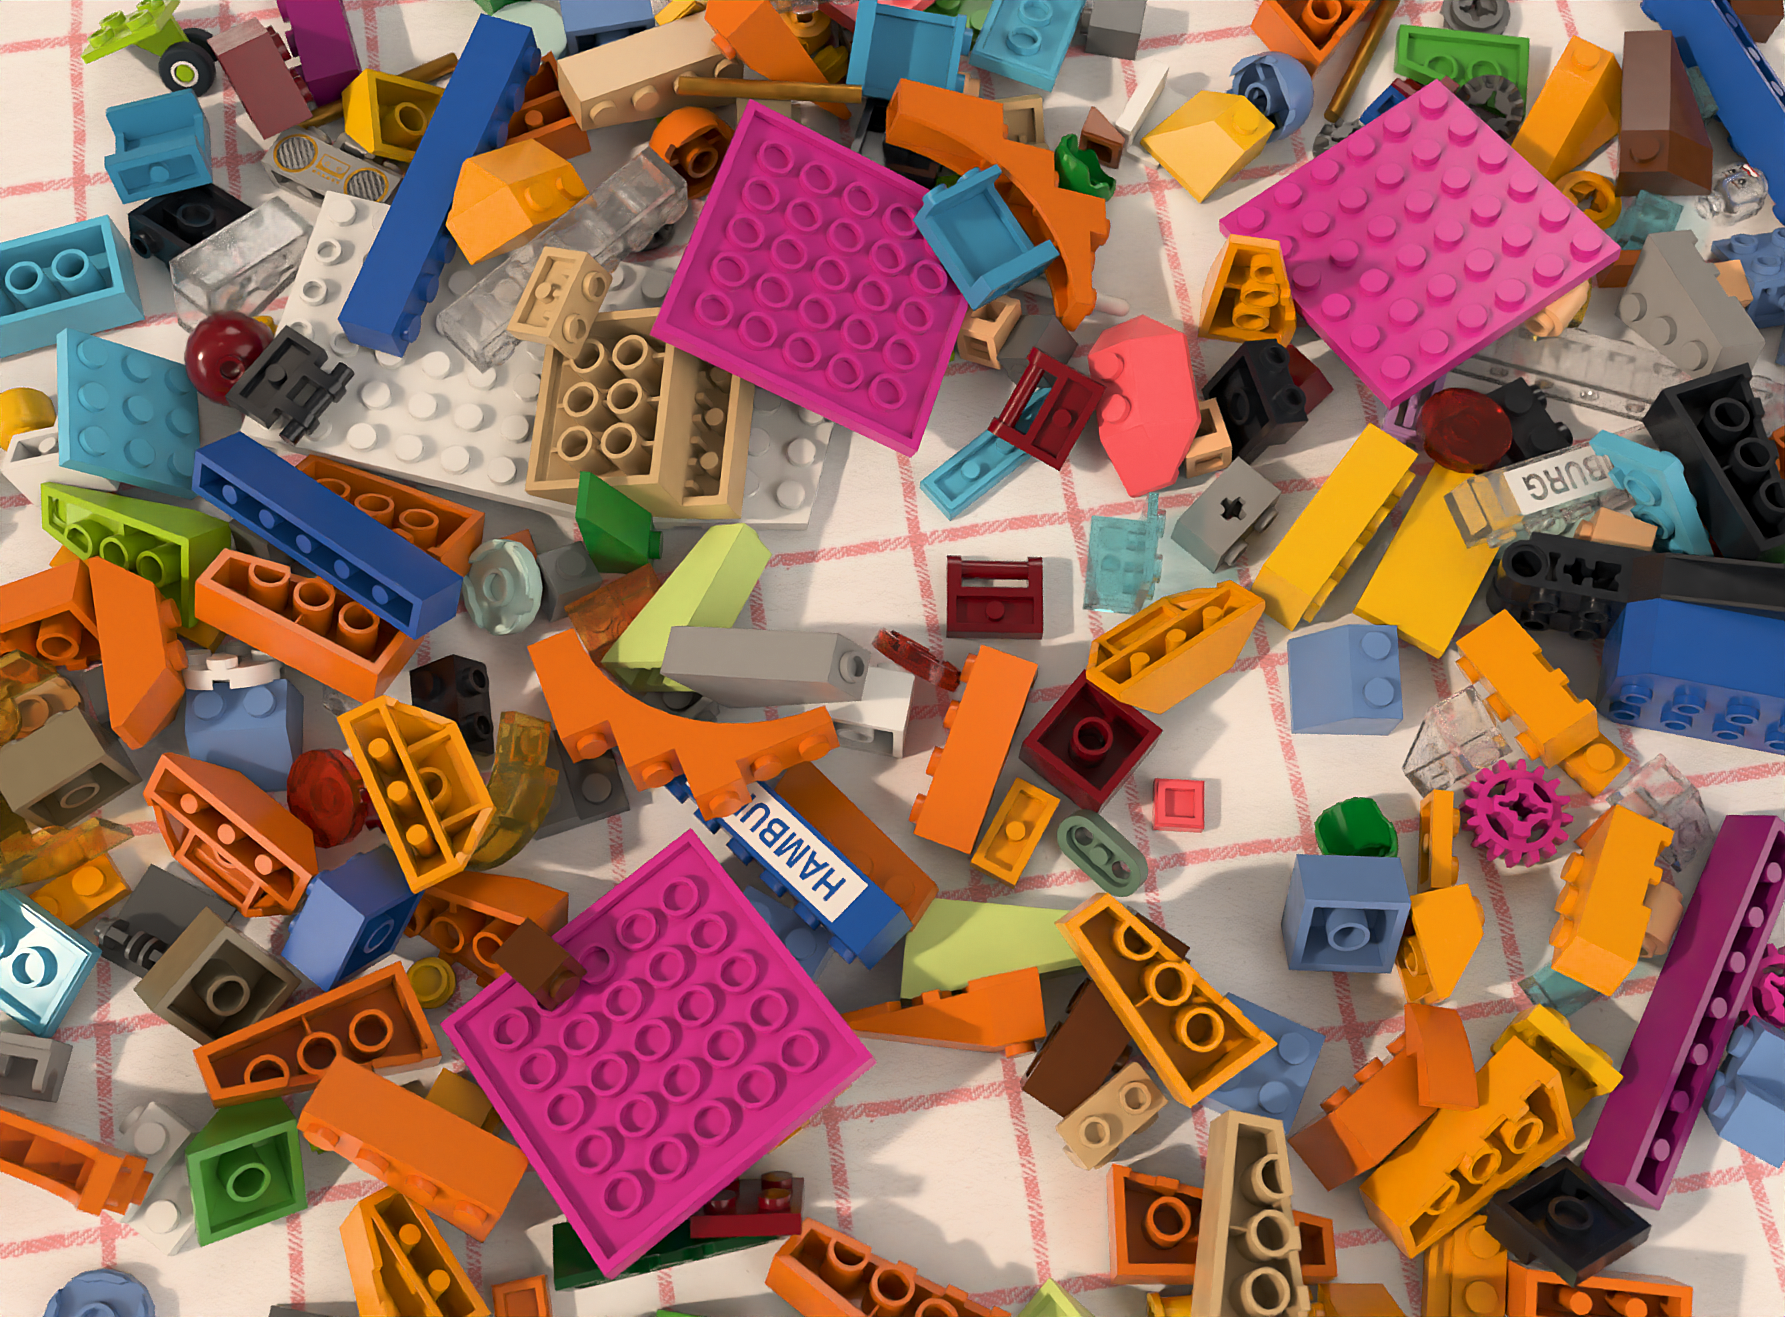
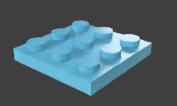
M68 327L57 334L59 466L189 500L197 497L198 494L191 489L195 450L200 448L197 390L187 376L185 365Z

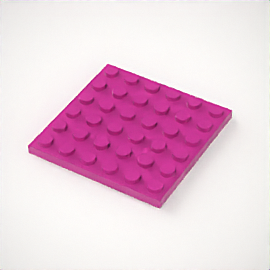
M1438 79L1219 220V231L1226 239L1230 234L1280 241L1295 311L1389 410H1392L1619 259L1621 247Z
M749 99L649 335L912 458L919 449L969 304L913 221L914 217L923 207L922 198L930 191L929 189Z
M692 828L683 833L551 936L553 940L588 971L580 980L576 992L568 1000L559 1003L551 1012L512 976L505 972L440 1023L444 1032L604 1276L611 1280L877 1063L864 1044Z

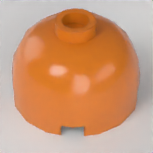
M686 106L677 109L663 118L653 131L649 141L650 165L660 183L673 196L676 197V194H682L686 200H694L705 196L710 192L735 130L725 120L707 108Z

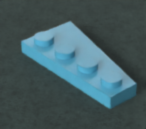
M1603 429L1589 441L1596 455H1607L1614 465V468L1608 475L1616 488L1621 490L1626 488L1637 503L1630 510L1635 519L1658 526L1655 535L1657 539L1652 545L1656 553L1667 552L1715 557L1709 543L1710 535L1703 527L1696 509L1697 501L1690 493L1683 475L1684 467L1676 456L1667 451H1656Z

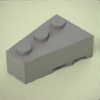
M1681 230L1648 234L1614 315L1692 379L1747 362L1752 372L1766 341L1737 297H1728L1716 279L1721 273L1713 262L1706 263L1694 246L1698 239L1693 231Z

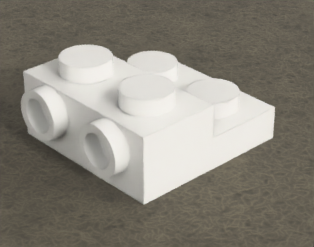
M151 1101L146 1108L142 1105L137 1106L123 1119L119 1131L124 1135L114 1146L115 1148L148 1158L144 1171L154 1173L147 1193L141 1206L130 1203L125 1215L103 1209V1211L118 1223L128 1224L166 1256H175L196 1229L184 1150L200 1131L168 1106Z

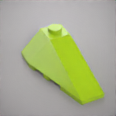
M53 482L41 484L42 529L82 560L99 556L153 582L166 599L172 598L176 602L181 615L182 626L188 629L196 626L200 619L195 617V581L224 548L231 549L229 522L193 509Z

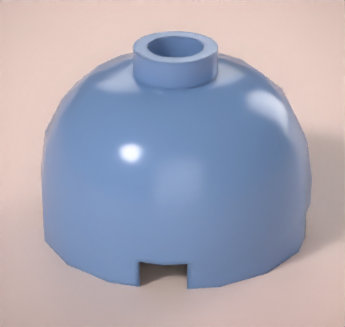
M1268 51L1243 58L1232 68L1229 77L1234 76L1232 89L1226 90V93L1245 96L1275 125L1267 143L1287 138L1305 123L1313 107L1314 89L1308 71L1295 57L1278 51Z

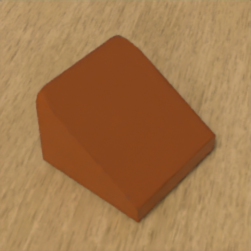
M1092 106L1081 130L1078 149H1093L1097 154L1099 164L1118 170L1125 138L1096 107Z

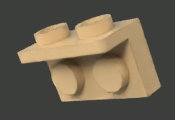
M545 246L506 330L519 340L553 345L567 358L577 359L612 283V275L588 252Z

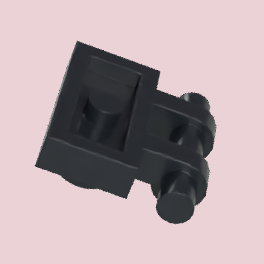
M285 325L225 397L231 406L268 430L280 415L289 420V423L279 433V436L286 443L295 447L305 434L311 435L320 425L318 418L332 402L338 403L347 393L345 386L355 373L342 362H339L330 374L320 369L328 360L325 349ZM309 383L316 390L305 404L300 406L293 400Z

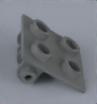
M151 863L118 916L112 919L108 917L100 919L94 928V935L99 937L98 948L103 951L100 956L143 978L206 906L228 922L231 921L238 909Z

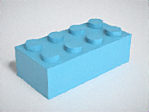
M109 215L0 243V358L56 344V335L67 327L86 334H93L145 320L129 244Z

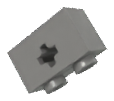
M1238 456L1180 516L1170 538L1212 573L1224 562L1231 566L1249 546L1245 539L1254 530L1260 534L1263 533L1277 517L1279 511L1274 507L1282 491ZM1230 515L1233 516L1229 521L1226 520Z

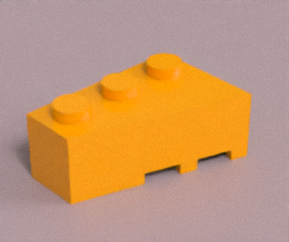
M1616 804L1580 854L1576 852L1570 854L1560 875V878L1565 880L1566 883L1555 904V911L1560 913V918L1553 927L1549 937V944L1554 946L1551 969L1609 997L1614 993L1637 964L1652 909L1643 905L1648 883L1657 886L1661 881L1663 869L1655 866L1654 863L1664 848L1672 843L1674 830Z

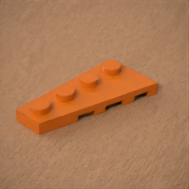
M803 761L789 767L774 788V791L903 909L913 924L909 930L912 933L939 891L936 883L812 762Z

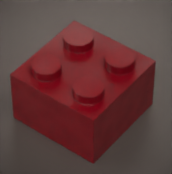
M254 17L207 39L250 120L264 140L313 117L307 103L314 99L301 75L297 74L294 67L287 68L285 61L291 59V55L279 33H276L271 25L265 28Z
M1084 669L1024 739L1018 758L1081 809L1091 810L1100 814L1154 749L1163 729L1132 705L1118 701L1086 679V669Z

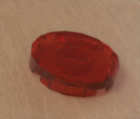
M1447 388L1434 393L1421 408L1415 425L1417 436L1420 433L1421 439L1424 441L1422 448L1427 455L1442 467L1458 473L1473 474L1475 470L1485 469L1484 471L1494 468L1510 449L1513 436L1510 420L1500 405L1485 394L1468 388Z
M879 629L871 643L874 648L898 665L938 687L951 692H957L962 681H959L962 671L948 660L946 662L943 660L939 664L941 660L929 652L930 649L894 630Z
M334 748L313 749L300 754L291 765L287 779L289 811L313 831L315 846L328 849L352 842L362 831L367 816V802L361 803L359 791L365 789L363 778L354 762L341 750Z

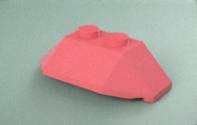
M1140 315L1103 330L1087 355L1090 377L1107 387L1095 408L1100 440L1128 495L1132 498L1175 484L1180 473L1178 468L1186 457L1201 423L1187 336L1152 318Z

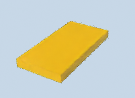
M1438 456L1352 613L1374 625H1397L1398 638L1440 659L1520 510L1514 495Z

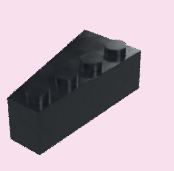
M1747 362L1662 389L1641 421L1660 452H1670L1682 463L1686 483L1690 493L1697 501L1696 509L1699 517L1724 558L1782 564L1785 561V479H1781L1776 460L1780 456L1775 441L1768 440L1762 422L1765 411L1760 397L1754 398L1749 383L1753 378L1749 363Z

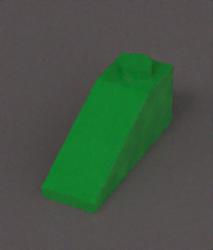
M580 471L575 519L589 556L598 572L652 575L654 559H661L663 554V531H656L652 514L593 473Z

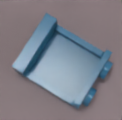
M859 0L846 84L862 85V97L890 101L900 78L963 93L965 75L958 74L960 56L968 57L973 29L965 28L967 15L958 14L957 17L880 4L877 3L878 0Z
M183 89L106 109V118L115 135V154L104 156V167L123 204L213 183L209 124L193 89Z
M998 164L983 171L979 167H975L962 175L956 184L949 188L945 184L936 186L922 198L924 205L913 219L973 311L1039 277L1060 255L1050 239L1034 247L994 186V182L1002 173Z

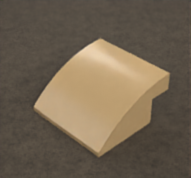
M661 307L599 312L577 359L567 358L553 345L546 344L525 492L532 496L576 506L580 471L593 473L649 511L652 517L741 519L755 384L649 335Z

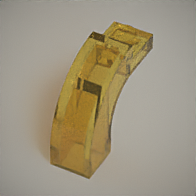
M517 711L501 712L494 766L486 786L497 810L464 868L465 871L481 872L506 863L530 842L543 823L553 801L560 772L546 767L551 722Z

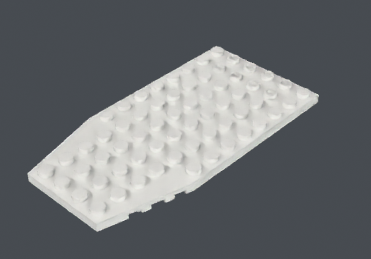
M327 190L274 338L287 325L325 349L328 360L320 369L330 374L337 364L342 362L350 367L355 375L345 386L347 393L338 403L332 402L318 418L320 425L311 435L305 434L295 447L286 443L279 436V433L289 423V420L281 415L269 430L246 415L240 431L263 446L305 456L312 454L351 467L576 520L575 505L532 496L525 492L546 344L519 340L506 330L544 247L574 249L537 241L471 266L457 244L453 260L449 264L445 263L439 276V288L434 301L427 303L423 311L419 335L415 342L409 343L403 358L350 343L338 321L342 308L391 205ZM590 254L613 277L599 312L661 307L674 277L673 273ZM307 383L293 401L303 406L315 392L316 388ZM755 385L741 519L653 517L655 529H673V526H702V529L708 530L711 526L745 523L753 530H807L834 422Z

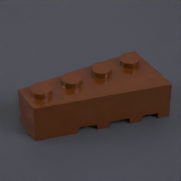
M1130 906L1126 907L1129 912L1158 936L1163 944L1179 958L1190 964L1191 960L1185 957L1190 949L1188 945ZM1086 978L1079 984L1065 1009L1068 1017L1064 1023L1058 1021L1053 1026L1020 1080L1021 1090L1063 1118L1099 1089L1110 1070L1117 1074L1125 1066L1133 1052V1047L1128 1044L1132 1036L1093 979L1090 980L1089 978Z

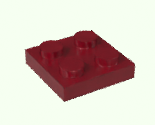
M785 1171L767 1172L761 1175V1179H739L737 1177L690 1216L691 1238L802 1235L805 1200L804 1177L793 1178L791 1173Z

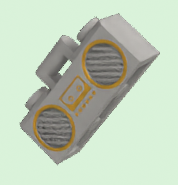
M295 125L282 131L261 160L274 186L319 208L323 204L327 190L391 205L405 176V173L392 163L384 162L381 166L380 164L384 157L370 154L347 133L342 132L331 146L332 141L328 135L314 126H309L306 130Z

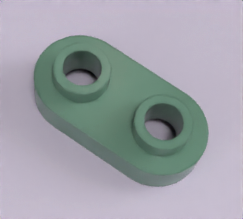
M1087 809L1077 810L1059 825L1057 841L1062 852L1104 891L1116 897H1127L1144 884L1148 876V864L1144 855L1098 813ZM1083 827L1092 833L1093 839L1084 834ZM1120 861H1123L1129 867L1130 872L1125 871L1121 867Z

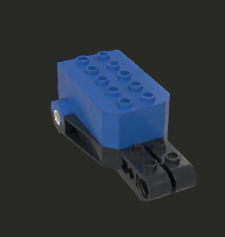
M1532 531L1529 540H1519L1505 549L1486 594V604L1490 612L1496 615L1506 609L1522 628L1530 631L1539 632L1552 629L1568 632L1571 637L1579 640L1605 639L1595 703L1598 713L1618 724L1785 756V564L1667 552L1656 553Z

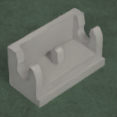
M0 1031V1094L57 1103L73 1046L53 1039Z

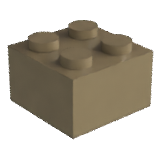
M78 706L55 713L46 720L44 726L25 738L12 740L0 749V791L11 810L54 836L143 781L118 738L100 726L98 721Z
M206 906L133 990L152 1012L203 1046L273 1016L301 984L302 980L282 961Z

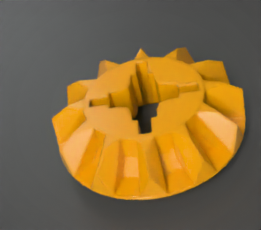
M1575 171L1564 175L1554 185L1576 206L1578 203L1583 202L1584 199L1587 200L1590 196L1593 197L1590 207L1585 209L1583 213L1603 231L1612 228L1618 220L1622 209L1621 197H1615L1616 187L1605 177L1590 171Z

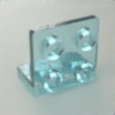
M1148 492L1139 520L1092 515L1089 528L1083 610L1135 615L1141 611L1145 600L1153 599L1155 583L1160 582L1163 562L1162 554H1156L1158 539L1163 538L1166 521V510L1158 509V492Z

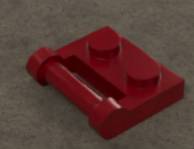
M1032 346L1026 357L1030 362L999 418L993 417L987 430L1060 471L1107 387L1059 361L1045 351ZM1047 371L1058 378L1028 432L1025 434L1015 426L1044 373Z
M947 555L946 638L1042 640V557L1028 556L1027 561L962 560L961 555ZM962 579L1026 580L1027 588L962 587Z

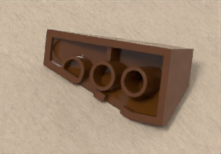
M1624 31L1615 197L1710 196L1712 192L1713 148L1672 31Z

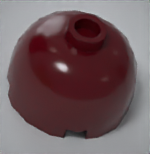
M238 311L216 312L201 320L187 339L183 356L187 376L197 392L211 402L233 407L228 403L225 395L273 341L275 335L270 327L262 321L259 322L253 317L246 316L245 313Z

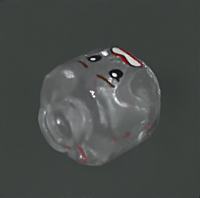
M1735 162L1712 172L1711 195L1696 196L1695 209L1698 215L1712 226L1718 228L1733 226L1757 215L1763 208L1768 192L1766 178L1760 170L1747 163Z

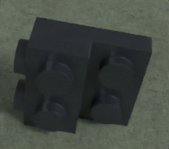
M868 97L851 150L932 190L935 187L939 172L942 173L943 165L911 150L886 143V107L889 102Z
M213 183L153 197L127 214L130 243L138 255L145 259L155 256L165 263L167 270L175 279L184 281L189 278L200 286L233 264L232 250L264 229L263 214Z
M1277 339L1245 341L1201 389L1205 400L1216 397L1232 444V462L1239 456L1247 464L1251 465L1269 446L1285 444L1309 421L1304 407L1306 395L1300 387L1294 385L1288 367L1290 355L1285 347L1278 344Z
M1523 377L1484 395L1478 404L1439 423L1434 430L1458 466L1510 493L1512 491L1503 474L1504 472L1574 451L1571 447L1573 436L1570 429L1563 422L1554 423L1545 410L1547 400L1544 392L1537 385L1528 386ZM1547 470L1543 471L1545 475L1549 473ZM1529 474L1527 479L1522 477L1525 485L1533 478H1540L1537 474Z
M1566 1156L1546 1168L1544 1166L1537 1167L1529 1174L1526 1180L1513 1188L1499 1190L1492 1196L1486 1207L1488 1217L1485 1231L1523 1264L1528 1265L1539 1258L1572 1288L1646 1242L1652 1227L1651 1224Z

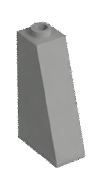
M672 626L660 674L729 709L861 701L871 652L839 633Z

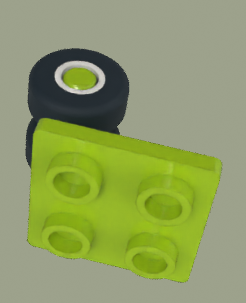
M142 0L136 5L137 11L124 15L120 10L106 16L99 22L101 29L87 37L89 45L80 55L85 64H88L131 44L136 45L161 57L158 65L159 75L164 85L171 92L191 88L195 91L197 97L204 95L213 84L216 76L214 62L218 61L207 42V39L214 36L200 28H186L182 30L172 15L180 4V0Z

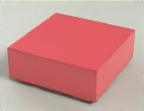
M1155 778L1153 781L1152 830L1202 833L1204 830V781Z

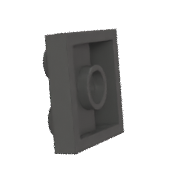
M551 725L503 740L506 753L497 756L499 766L506 784L515 781L519 799L511 801L512 811L518 828L528 827L535 841L631 810L612 748L597 758L584 759L573 763L560 740L557 729L553 730Z

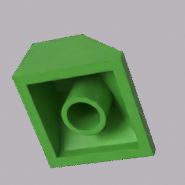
M281 1097L220 1108L184 1150L197 1239L201 1247L308 1208L297 1119Z

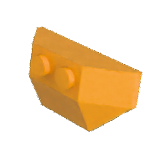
M531 138L467 158L462 163L454 192L452 210L448 214L445 225L472 266L596 220L601 216V213L572 164Z
M1232 580L1217 583V588H1196L1164 596L1092 641L1086 667V679L1120 702L1161 715L1233 667L1265 609V600Z
M386 695L379 696L337 716V721L411 891L416 894L463 871L497 809L457 723L454 720L427 710L401 703L399 700Z

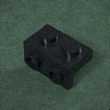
M451 654L409 671L412 706L454 720L471 754L487 757L495 753L494 726L491 718L489 678L487 667L483 662Z

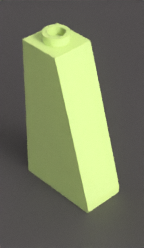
M745 523L711 526L608 650L601 663L630 692H695L660 674L671 627L732 628L772 555L759 540L756 531Z
M934 898L913 932L908 931L906 933L900 994L901 1005L912 1006L911 999L920 996L921 993L936 989L941 991L950 990L953 996L963 994L962 989L969 986L968 981L1037 966L1040 981L1085 972L1086 969L1054 924L1069 913L1070 910Z

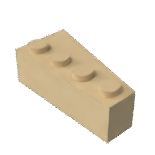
M706 10L557 60L559 92L581 131L663 117L686 106L708 109L736 104V98L679 95L678 80L679 76L743 79L744 63L736 56L729 61L712 43L711 39L716 33L705 21Z
M1227 1110L1210 1122L1191 1317H1308L1307 1311L1311 1310L1308 1287L1307 1285L1303 1286L1298 1250H1301L1302 1247L1299 1226L1294 1225L1290 1199V1196L1293 1195L1282 1120Z

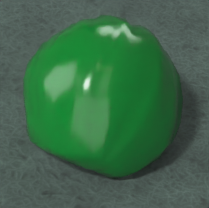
M1072 133L1063 136L1054 152L1055 171L1059 173L1058 188L1103 198L1105 202L1109 201L1115 192L1116 180L1102 170L1097 154L1093 149H1078L1077 135Z
M1353 797L1343 802H1337L1330 808L1323 810L1322 814L1314 822L1315 837L1322 855L1397 857L1398 836L1392 822H1389L1383 816L1372 798Z

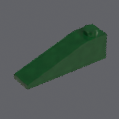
M566 1218L567 1222L552 1225L555 1291L573 1292L780 1241V1237L691 1238L690 1220H685L611 1280L604 1276Z

